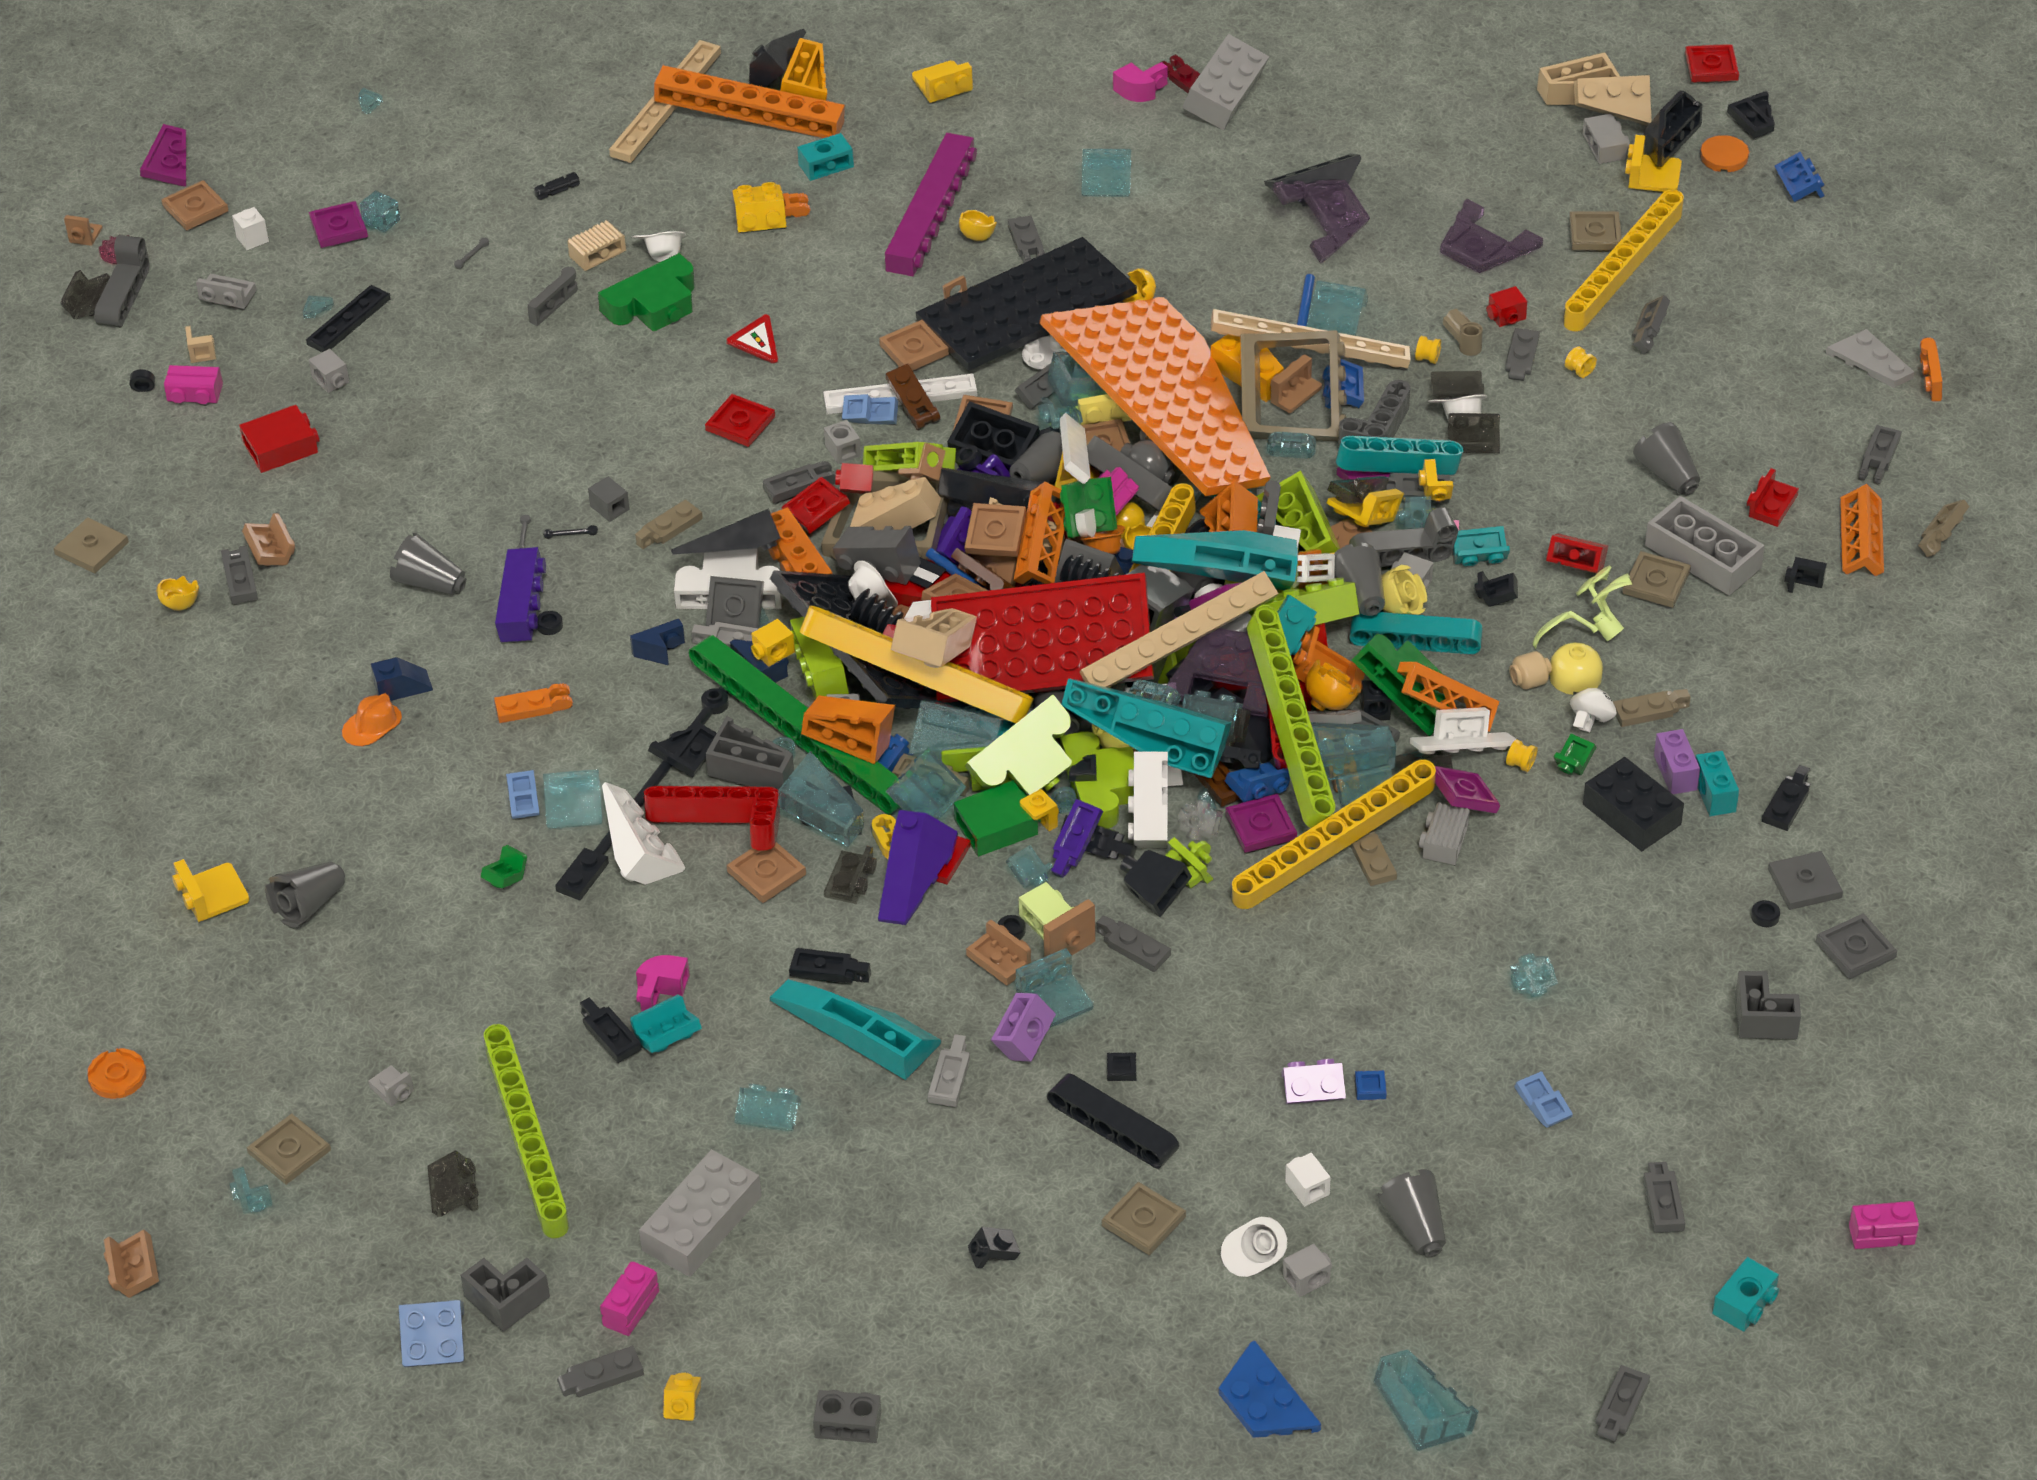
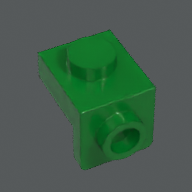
M1570 734L1561 752H1556L1553 756L1558 765L1557 768L1569 775H1572L1573 772L1582 775L1597 747L1592 742Z
M505 845L502 847L500 860L482 867L480 877L490 882L492 886L502 889L523 879L527 855L509 845Z

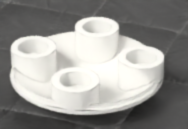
M1051 335L1041 337L1026 344L1022 351L1024 362L1036 369H1043L1056 359L1062 362L1066 358L1068 360L1071 358L1070 354Z

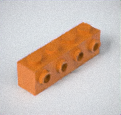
M789 508L771 513L781 538L776 540L778 545L770 548L769 552L772 559L778 560L780 563L781 571L832 574L831 569Z

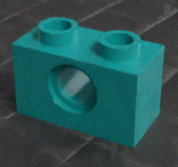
M842 133L797 147L798 164L810 181L854 167L853 149Z
M1723 751L1697 754L1695 758L1700 767L1698 790L1709 817L1736 812L1739 788Z
M1747 1257L1715 1296L1712 1314L1744 1332L1751 1323L1757 1324L1763 1314L1764 1306L1767 1303L1771 1305L1776 1300L1780 1291L1777 1287L1779 1274Z

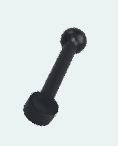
M591 525L586 529L559 531L546 529L543 535L546 539H550L553 536L589 534L593 536L598 533V528L595 525Z

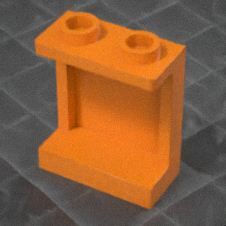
M1314 626L1308 633L1305 631L1300 639L1302 641L1301 647L1292 661L1295 664L1294 668L1297 678L1305 683L1310 668L1318 659L1320 660V666H1323L1325 662L1331 664L1351 678L1348 683L1353 688L1357 684L1362 689V680H1364L1365 673L1352 661L1317 641L1320 628Z

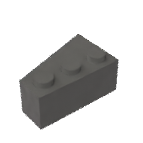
M873 526L848 527L833 547L838 567L854 571V564L857 561H865L872 565L883 579L905 585L921 564L911 526H904L902 530H894L892 526H885L883 530H875Z
M725 717L706 752L708 776L750 787H773L779 790V794L785 795L794 778L793 754L768 739H760L753 735V730L747 727L743 729L734 724L732 718Z

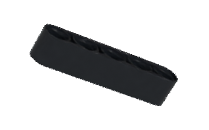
M1071 1073L1065 1074L1047 1093V1099L1054 1108L1154 1168H1161L1179 1149V1142L1172 1133Z

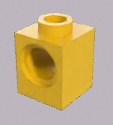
M779 619L751 633L752 653L768 667L795 653L794 635Z

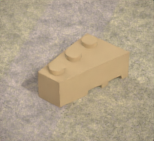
M1650 75L1579 78L1574 81L1575 106L1603 114L1612 113L1613 116L1620 119L1630 120L1645 126L1651 123Z

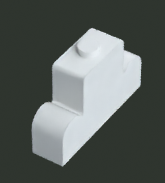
M757 548L704 552L702 570L695 566H684L676 573L674 587L676 609H707L710 576L764 581L762 609H782L783 595L777 591V587L770 580L773 571L780 570L774 566L759 568Z

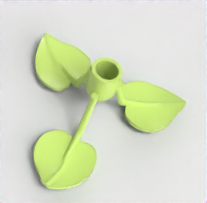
M1609 565L1588 579L1576 594L1579 596L1586 589L1590 590L1594 597L1592 603L1596 602L1601 609V612L1593 618L1596 623L1593 625L1572 611L1564 612L1547 622L1538 631L1533 640L1535 649L1540 638L1547 631L1569 618H1574L1589 627L1593 633L1598 630L1606 641L1616 636L1624 627L1612 614L1605 599L1609 592L1626 585H1632L1629 574L1618 577L1599 594L1594 589L1595 583L1607 580L1612 567Z

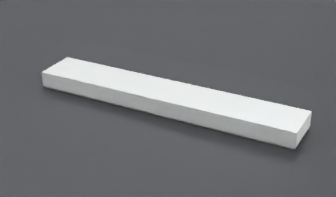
M974 374L918 380L931 402L959 399L963 395L977 396ZM889 384L823 392L827 414L843 413L844 395L868 394L871 398L896 397Z
M1065 412L1060 418L1064 469L1082 484H1085L1090 478L1085 428Z

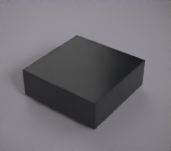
M1136 1052L1107 1053V1081H1136Z

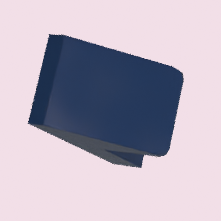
M678 618L630 635L632 655L636 658L669 665L667 649L675 648L685 643L684 628L680 619Z

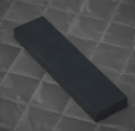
M370 285L306 339L307 345L320 352L333 349L391 299L390 293Z

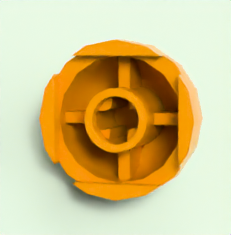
M1318 659L1310 668L1305 681L1307 693L1312 698L1310 703L1321 711H1324L1326 708L1333 711L1343 710L1356 699L1361 689L1357 684L1353 688L1348 683L1351 678L1331 664L1325 662L1323 666H1320V660Z

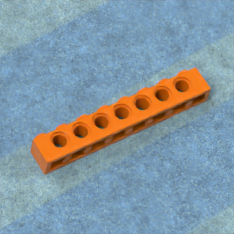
M664 65L654 82V101L821 138L839 134L844 124L845 105Z

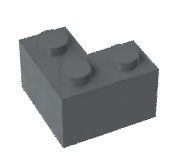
M1738 971L1735 996L1739 1038L1798 1039L1801 1021L1799 994H1770L1768 971Z
M482 1258L461 1274L464 1296L502 1331H505L550 1297L546 1274L528 1258H525L504 1275L485 1258Z

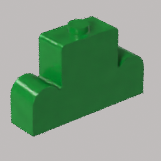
M678 253L598 292L599 311L615 325L629 324L634 319V316H636L651 331H657L693 312L692 291L695 288L693 265L683 255Z
M1381 634L1375 635L1351 661L1428 736H1431L1434 733L1437 709L1401 693L1406 676L1398 673L1397 670L1400 662H1418L1441 674L1443 673L1410 641L1407 640L1395 650L1393 643L1387 637ZM1417 681L1414 682L1412 690L1420 692L1425 689L1423 684ZM1433 690L1438 702L1446 699L1444 694Z

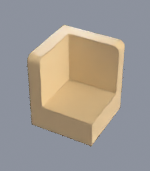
M186 326L187 346L191 363L215 360L216 354L212 335L193 338L191 327Z

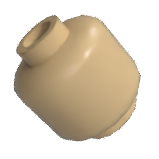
M1537 651L1515 657L1513 664L1509 667L1512 682L1524 690L1546 684L1552 669L1549 659L1547 657L1544 658Z

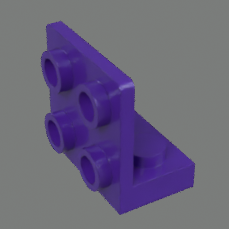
M961 507L956 517L950 516L941 531L936 549L939 554L957 566L959 562L952 558L951 555L956 548L966 553L965 543L972 513L967 507Z

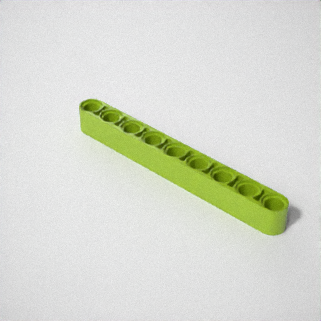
M1261 605L1249 620L1247 632L1302 819L1309 828H1312L1334 813L1335 802L1279 615L1273 607Z
M493 1024L484 1031V1041L490 1067L542 1231L549 1238H560L569 1229L566 1205L510 1031L502 1024Z

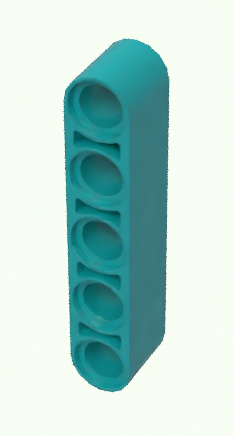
M1345 436L1340 442L1336 464L1340 468L1349 471L1418 474L1419 470H1423L1425 460L1435 459L1438 475H1453L1458 471L1463 447L1459 443L1450 440Z
M1359 611L1358 615L1352 616L1349 638L1354 645L1365 646L1375 635L1381 634L1393 643L1395 649H1398L1408 640L1419 651L1473 655L1481 649L1483 628L1481 623L1474 619L1386 612L1366 616Z

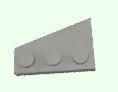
M1867 329L1826 348L1827 355L1833 358L1837 356L1845 360V364L1851 367L1857 366L1867 371V375L1893 388L1914 378V371Z

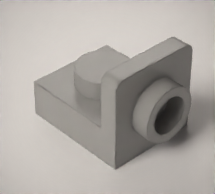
M392 1065L368 1081L369 1087L390 1107L399 1101H404L414 1091L411 1075L407 1071L401 1074Z

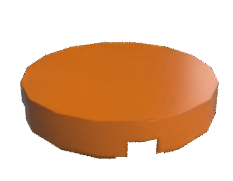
M1727 135L1714 136L1702 144L1700 151L1701 161L1706 167L1714 171L1721 172V169L1727 170V172H1734L1742 169L1747 164L1749 149L1742 140Z
M118 1048L116 1052L108 1053L106 1051L92 1060L88 1068V1082L93 1092L101 1097L109 1099L123 1098L133 1094L143 1085L146 1079V1066L142 1057L133 1050Z

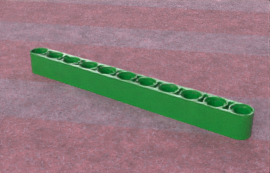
M710 635L689 649V657L698 669L845 783L851 785L854 790L881 811L890 815L912 799V792L909 786L878 761L874 765L802 735L803 717L808 707L717 637Z

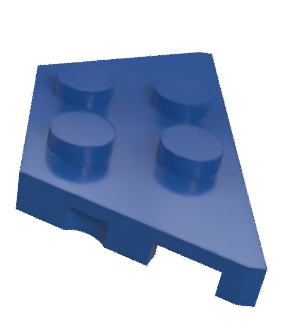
M1252 1341L1219 1386L1221 1398L1253 1438L1268 1437L1271 1434L1291 1435L1294 1430L1311 1429V1433L1319 1432L1321 1430L1320 1421L1256 1341Z

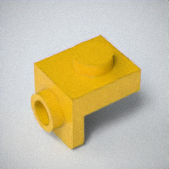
M1435 459L1425 460L1423 470H1419L1418 473L1419 485L1424 486L1425 500L1443 501L1451 499L1454 487L1453 481H1438Z
M1042 789L1020 800V806L1033 820L1040 819V823L1048 831L1058 827V805Z
M689 1373L670 1375L664 1389V1418L694 1420L695 1401L701 1390V1377H693Z

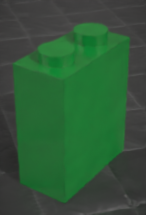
M1014 780L954 802V820L965 838L971 840V847L978 857L1038 835V823L1041 820H1033L1020 806V800L1027 797V794L1022 789H1019Z

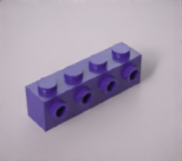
M538 547L507 549L495 620L500 642L532 640L533 630L537 629L536 611L540 610L541 607L539 592L543 591L542 573H546V560L544 557L541 558Z

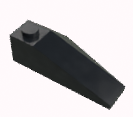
M800 29L772 40L766 46L763 44L759 45L752 52L754 57L749 64V84L766 87L782 75L789 65L799 38H803L806 31Z
M941 468L938 494L971 510L973 503L989 504L991 497L998 500V503L1002 505L1025 506L1027 511L1030 492L1043 482Z
M768 508L671 549L673 555L755 549L758 547H762L763 551L778 545L776 540L781 537Z

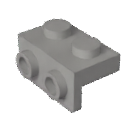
M211 273L207 279L198 278L196 281L199 300L245 309L256 292V284L254 282Z

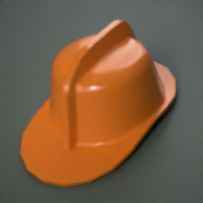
M1117 525L1118 529L1095 532L1093 537H1081L1080 540L1086 546L1114 555L1120 552L1121 534H1123L1125 527Z
M386 693L380 696H368L360 701L357 713L344 724L342 736L347 743L353 746L370 745L400 724L402 719L401 711L392 705Z

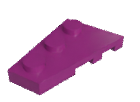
M166 124L162 125L140 168V176L186 187V129Z

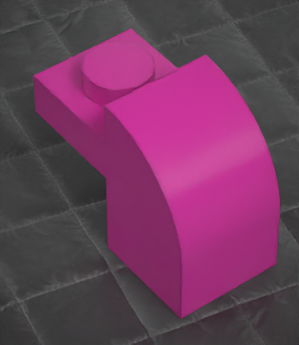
M1162 62L1145 71H1142L1133 63H1129L1113 72V90L1123 98L1134 102H1146L1155 99V91L1167 85V66Z
M660 955L646 960L639 966L636 971L638 985L636 1000L640 1002L641 1012L657 1005L660 994L671 996L679 994L683 997L690 976L688 958Z

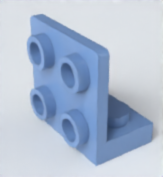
M461 1300L399 1305L402 1365L404 1367L464 1361L462 1331L464 1304Z

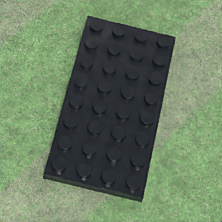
M1081 237L971 286L966 291L949 296L947 299L917 311L916 320H923L948 347V351L969 371L1048 335L1047 330L1040 324L1043 314L1113 305L1137 294V286L1084 237Z
M773 571L770 580L777 587V591L784 595L791 603L792 608L797 610L804 618L809 606H816L860 624L859 619L855 620L851 617V609L855 599L849 590L848 582L852 576ZM829 646L833 650V654L840 658L847 666L848 671L859 679L862 687L874 696L877 703L895 705V708H918L924 710H951L965 703L963 701L946 703L937 700L936 690Z

